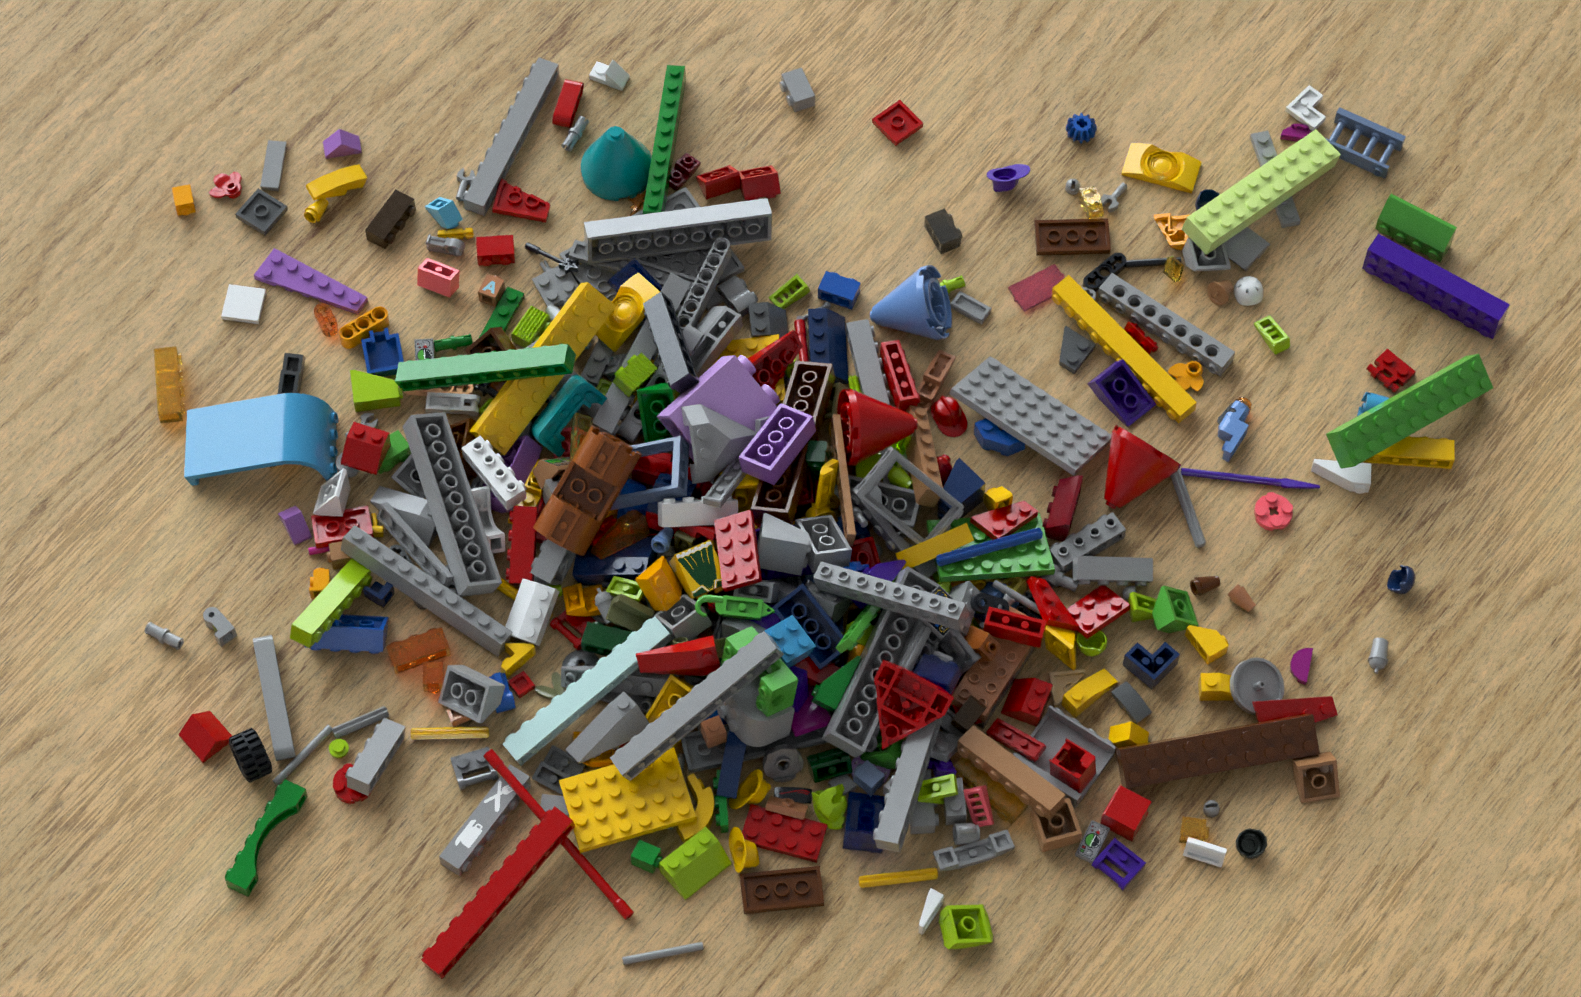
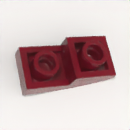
M688 153L684 154L675 162V167L671 170L669 187L678 191L695 173L701 162Z

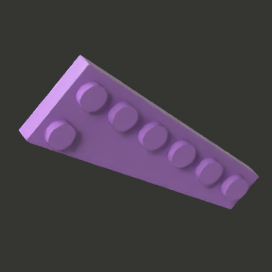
M275 248L254 274L255 280L275 287L278 285L287 291L301 293L302 296L307 298H316L322 303L333 305L357 315L368 302V298L361 293Z

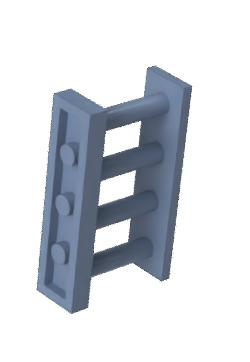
M1339 107L1334 120L1337 126L1330 139H1325L1341 154L1339 159L1367 170L1375 176L1386 179L1390 167L1386 163L1394 149L1401 151L1406 136ZM1343 128L1354 131L1346 147L1336 143ZM1360 135L1370 138L1363 154L1352 150ZM1377 142L1387 146L1379 161L1369 157Z

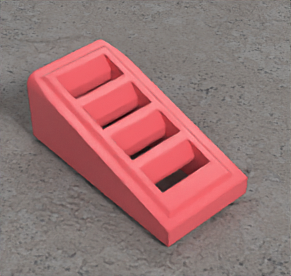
M983 785L964 789L965 800L973 823L979 825V827L993 825L994 821L987 786ZM979 793V797L974 798V794ZM981 801L982 804L976 805L975 802ZM977 809H984V812L977 813ZM986 816L987 820L979 821L978 817Z

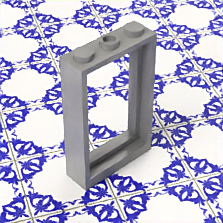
M892 446L854 490L857 496L917 544L949 531L953 520L959 519L964 512V506ZM896 461L952 506L925 539L870 495V492Z

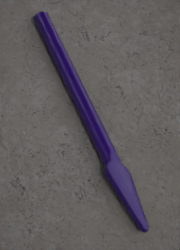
M1181 468V474L1184 476L1281 486L1283 488H1320V485L1288 478L1278 479Z

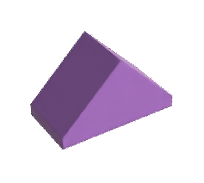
M338 129L323 141L326 159L362 153L359 136Z
M296 506L278 513L294 545L312 538L303 514Z

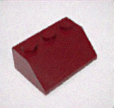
M1082 475L1059 479L1058 486L1054 485L1051 495L1054 497V500L1049 502L1047 508L1049 518L1044 519L1042 526L1044 527L1046 538L1063 542L1069 536L1081 493Z

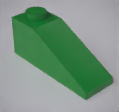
M855 657L819 685L816 684L811 692L813 696L811 702L830 712L835 711L861 657Z

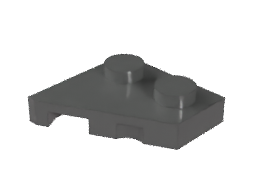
M1065 326L1059 365L1075 374L1093 352L1096 344Z

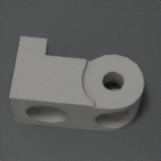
M209 607L204 611L203 618L205 624L209 629L216 632L214 635L221 647L237 636L233 625L217 608Z

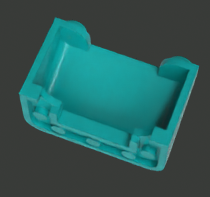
M573 375L565 382L532 423L531 433L538 442L560 457L565 452L561 445L565 437L560 434L563 428L583 404L588 408L593 403H598L602 406L607 397L582 376Z

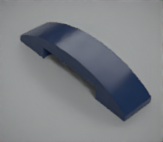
M730 729L721 766L717 796L737 799L747 744L743 743Z

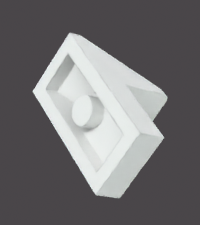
M614 60L611 61L610 65L597 61L589 74V79L623 91L630 78V75Z

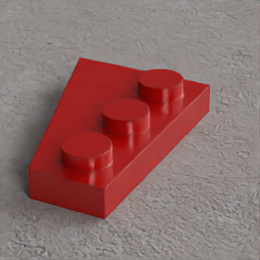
M501 178L492 212L546 223L551 205L533 194L529 195L521 191V188L508 184L506 180Z
M1031 576L1026 582L1042 619L1047 621L1046 625L1076 631L1079 627L1078 623L1045 579Z

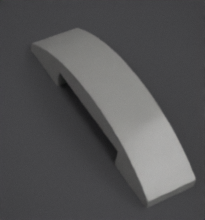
M1007 829L990 834L987 839L954 849L950 846L934 851L933 855L939 870L948 871L988 861L1009 852L1015 846Z

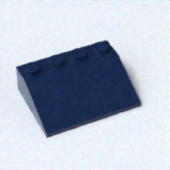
M624 532L619 537L612 538L601 546L594 547L590 545L584 556L576 555L572 575L577 583H581L582 586L602 585L603 581H611L614 576L636 581L635 579L657 559V552L651 547L653 537H645L642 534L643 532Z

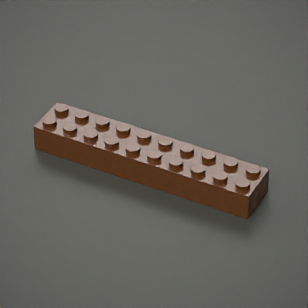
M795 361L783 404L813 416L816 432L809 441H817L835 382L833 364ZM809 441L775 485L759 479L751 505L754 523L761 524L763 514L767 513L786 523L793 524L809 470L806 462Z
M1302 714L1115 748L1121 784L1127 789L1320 754L1314 716L1312 714Z

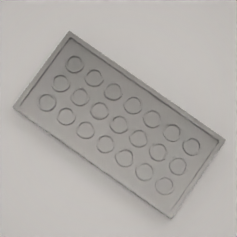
M991 356L951 388L949 393L1073 476L1111 442V434L1101 429Z

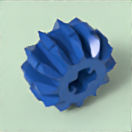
M1081 112L1080 116L1074 113L1073 117L1068 119L1066 132H1068V138H1073V142L1079 140L1081 144L1083 140L1089 142L1090 138L1095 137L1097 126L1095 119H1090L1089 114L1083 116Z

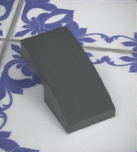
M1127 681L1110 692L1120 708L1125 709L1135 724L1152 713L1145 701Z

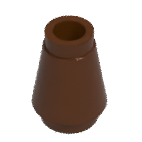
M1217 575L1195 577L1194 580L1190 581V588L1194 595L1201 596L1219 587L1221 583Z

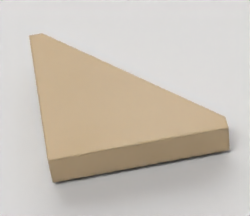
M1085 669L1049 673V681L1053 684L1052 700L1054 708L1061 704L1063 695L1083 678Z

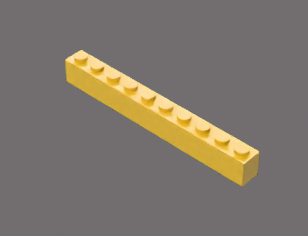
M1070 275L1052 288V300L1057 305H1061L1065 313L1070 318L1073 317L1082 330H1086L1090 334L1093 342H1098L1102 346L1106 355H1111L1115 362L1122 359L1125 361L1147 393L1153 397L1156 405L1163 407L1170 419L1175 420L1179 424L1196 410L1197 402Z

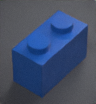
M826 271L818 287V299L852 310L860 294L861 283L853 278H846L838 273Z

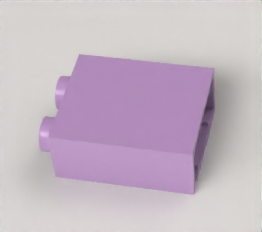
M735 355L722 356L698 378L699 383L680 394L656 416L673 437L681 436L689 443V457L693 462L689 426H684L681 407L702 404L755 431L756 419L770 417L777 408L776 404L780 401L778 395L766 384L760 387L752 377L756 372L755 367L743 355H740L738 358Z

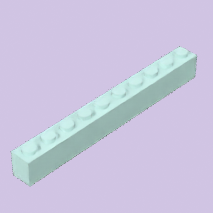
M656 617L646 620L642 628L637 632H632L624 643L616 645L612 649V653L607 657H602L594 668L585 671L581 676L582 678L577 682L568 685L566 691L561 695L555 696L551 700V704L546 708L543 707L538 710L533 719L527 720L521 725V729L506 737L503 745L520 766L637 670L639 666L636 653L662 648L673 639Z

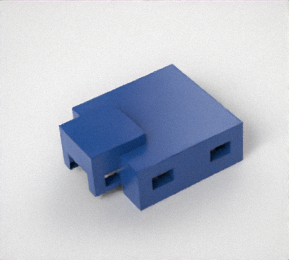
M388 328L373 333V330L369 331L370 338L361 340L367 373L381 377L396 375L398 363L404 362L399 333L389 335Z

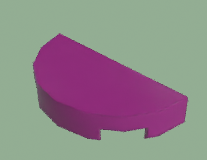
M1292 124L1282 131L1280 139L1298 142L1312 131L1307 125Z
M1313 648L1298 650L1290 662V672L1303 685L1307 683Z

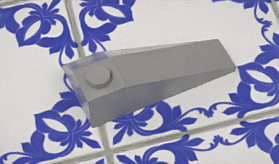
M379 486L370 500L371 504L380 510L382 503L388 502L429 548L438 533L427 499Z
M622 692L603 709L565 750L578 764L600 756L605 751L612 748L614 750L619 748L620 745L629 742L633 736L641 733L649 722L638 705L625 692Z

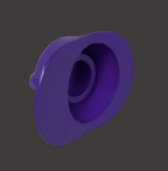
M1015 164L988 171L987 177L992 180L995 192L1009 191L1016 187L1020 178L1030 173V167L1025 164Z

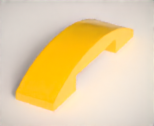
M964 523L895 554L898 560L904 559L906 561L902 570L907 566L913 568L936 558L939 554L964 546L974 541V538L967 523Z

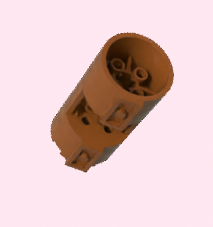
M592 425L533 526L537 532L548 540L581 556H584L642 456L638 451L632 452L633 447L608 432H599L600 429Z

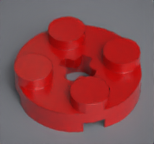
M350 763L345 764L334 775L333 790L337 798L342 802L355 804V802L360 800L361 802L366 800L369 796L347 787L346 772L349 767L354 766V764Z

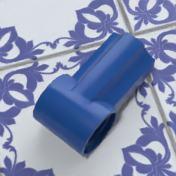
M499 672L490 676L489 678L505 685L501 704L495 709L496 713L516 709L506 674Z

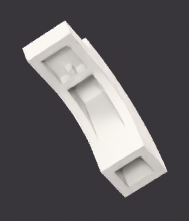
M488 486L472 488L471 491L492 554L504 552L505 533L499 530L494 523L491 512L490 488Z

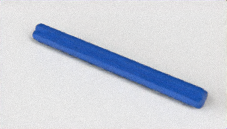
M1034 528L939 554L936 556V563L938 566H943L1042 538L1043 532L1040 528Z

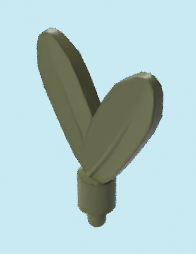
M557 672L552 674L554 689L541 685L535 687V692L549 699L563 694L565 688L561 686V675Z

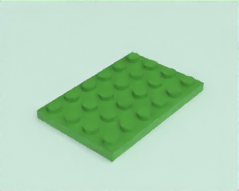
M1038 513L1036 518L1012 534L1040 528L1043 532L1041 539L943 566H938L936 558H934L940 582L1054 575L1055 567L1045 530L1042 527L1043 523L1040 513ZM970 518L954 519L950 524L951 530L967 523L974 538V541L957 549L992 540L970 523ZM941 519L927 520L928 534Z

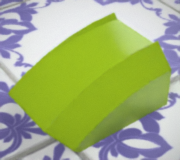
M983 904L947 905L940 912L938 923L940 924L944 946L947 949L970 948L993 942L989 917Z

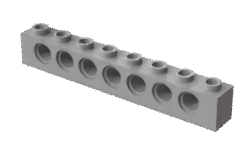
M1111 273L1099 287L1098 298L1101 302L1112 306L1118 313L1126 315L1132 322L1143 326L1149 333L1157 335L1163 342L1174 346L1180 353L1186 354L1193 361L1199 362L1211 373L1221 376L1233 362L1235 351L1115 274Z
M822 561L813 577L818 590L962 631L969 616L967 605L964 602Z

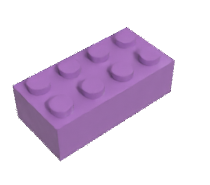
M780 403L740 454L739 461L742 472L775 485L816 432L813 416Z

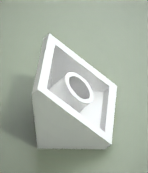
M343 468L321 485L313 511L315 515L343 517L350 493L346 469Z

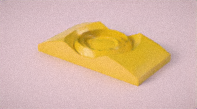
M1131 143L1121 175L1192 194L1201 161L1183 152L1162 150L1153 144Z
M640 273L632 276L620 286L616 297L611 301L616 305L615 309L595 335L612 351L616 352L645 318L643 303L660 291Z

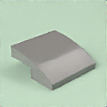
M1246 227L1226 241L1225 246L1228 258L1247 271L1257 258L1259 259L1266 251L1270 243Z

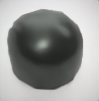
M1245 829L1239 833L1236 839L1237 851L1241 856L1248 859H1255L1261 856L1267 847V838L1261 830Z

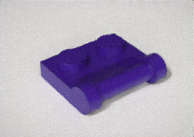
M1114 838L1093 861L1091 866L1101 870L1116 882L1123 891L1144 868L1146 862ZM1105 859L1109 860L1124 872L1126 876L1122 878L1103 861Z

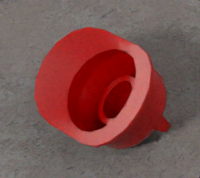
M941 396L931 406V415L944 435L958 437L966 431L968 425L967 418L955 399Z

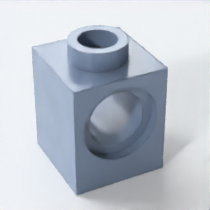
M868 760L863 764L857 765L853 771V782L870 796L884 784L885 774Z

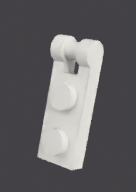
M427 392L425 409L426 412L430 413L445 412L478 416L480 396L475 394Z

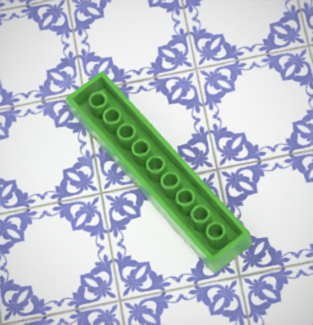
M1480 355L1465 356L1326 433V436L1340 468L1354 467L1493 389V385Z

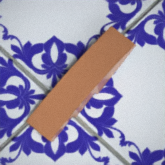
M938 350L916 390L920 395V404L917 407L925 408L927 413L929 412L950 372L956 356Z

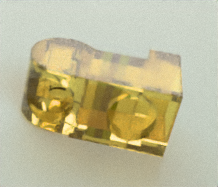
M1096 187L1080 188L1079 203L1084 208L1087 218L1102 217L1104 215L1103 205ZM1088 192H1092L1093 196L1088 197L1085 194Z

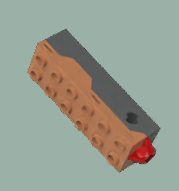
M1009 607V612L1027 616L1015 608ZM992 636L1001 645L1000 649L992 661H977L968 670L952 695L954 699L950 705V710L956 714L972 695L987 707L975 723V725L984 729L1036 647Z

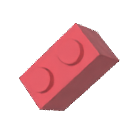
M426 258L418 267L417 285L450 298L459 288L460 270Z

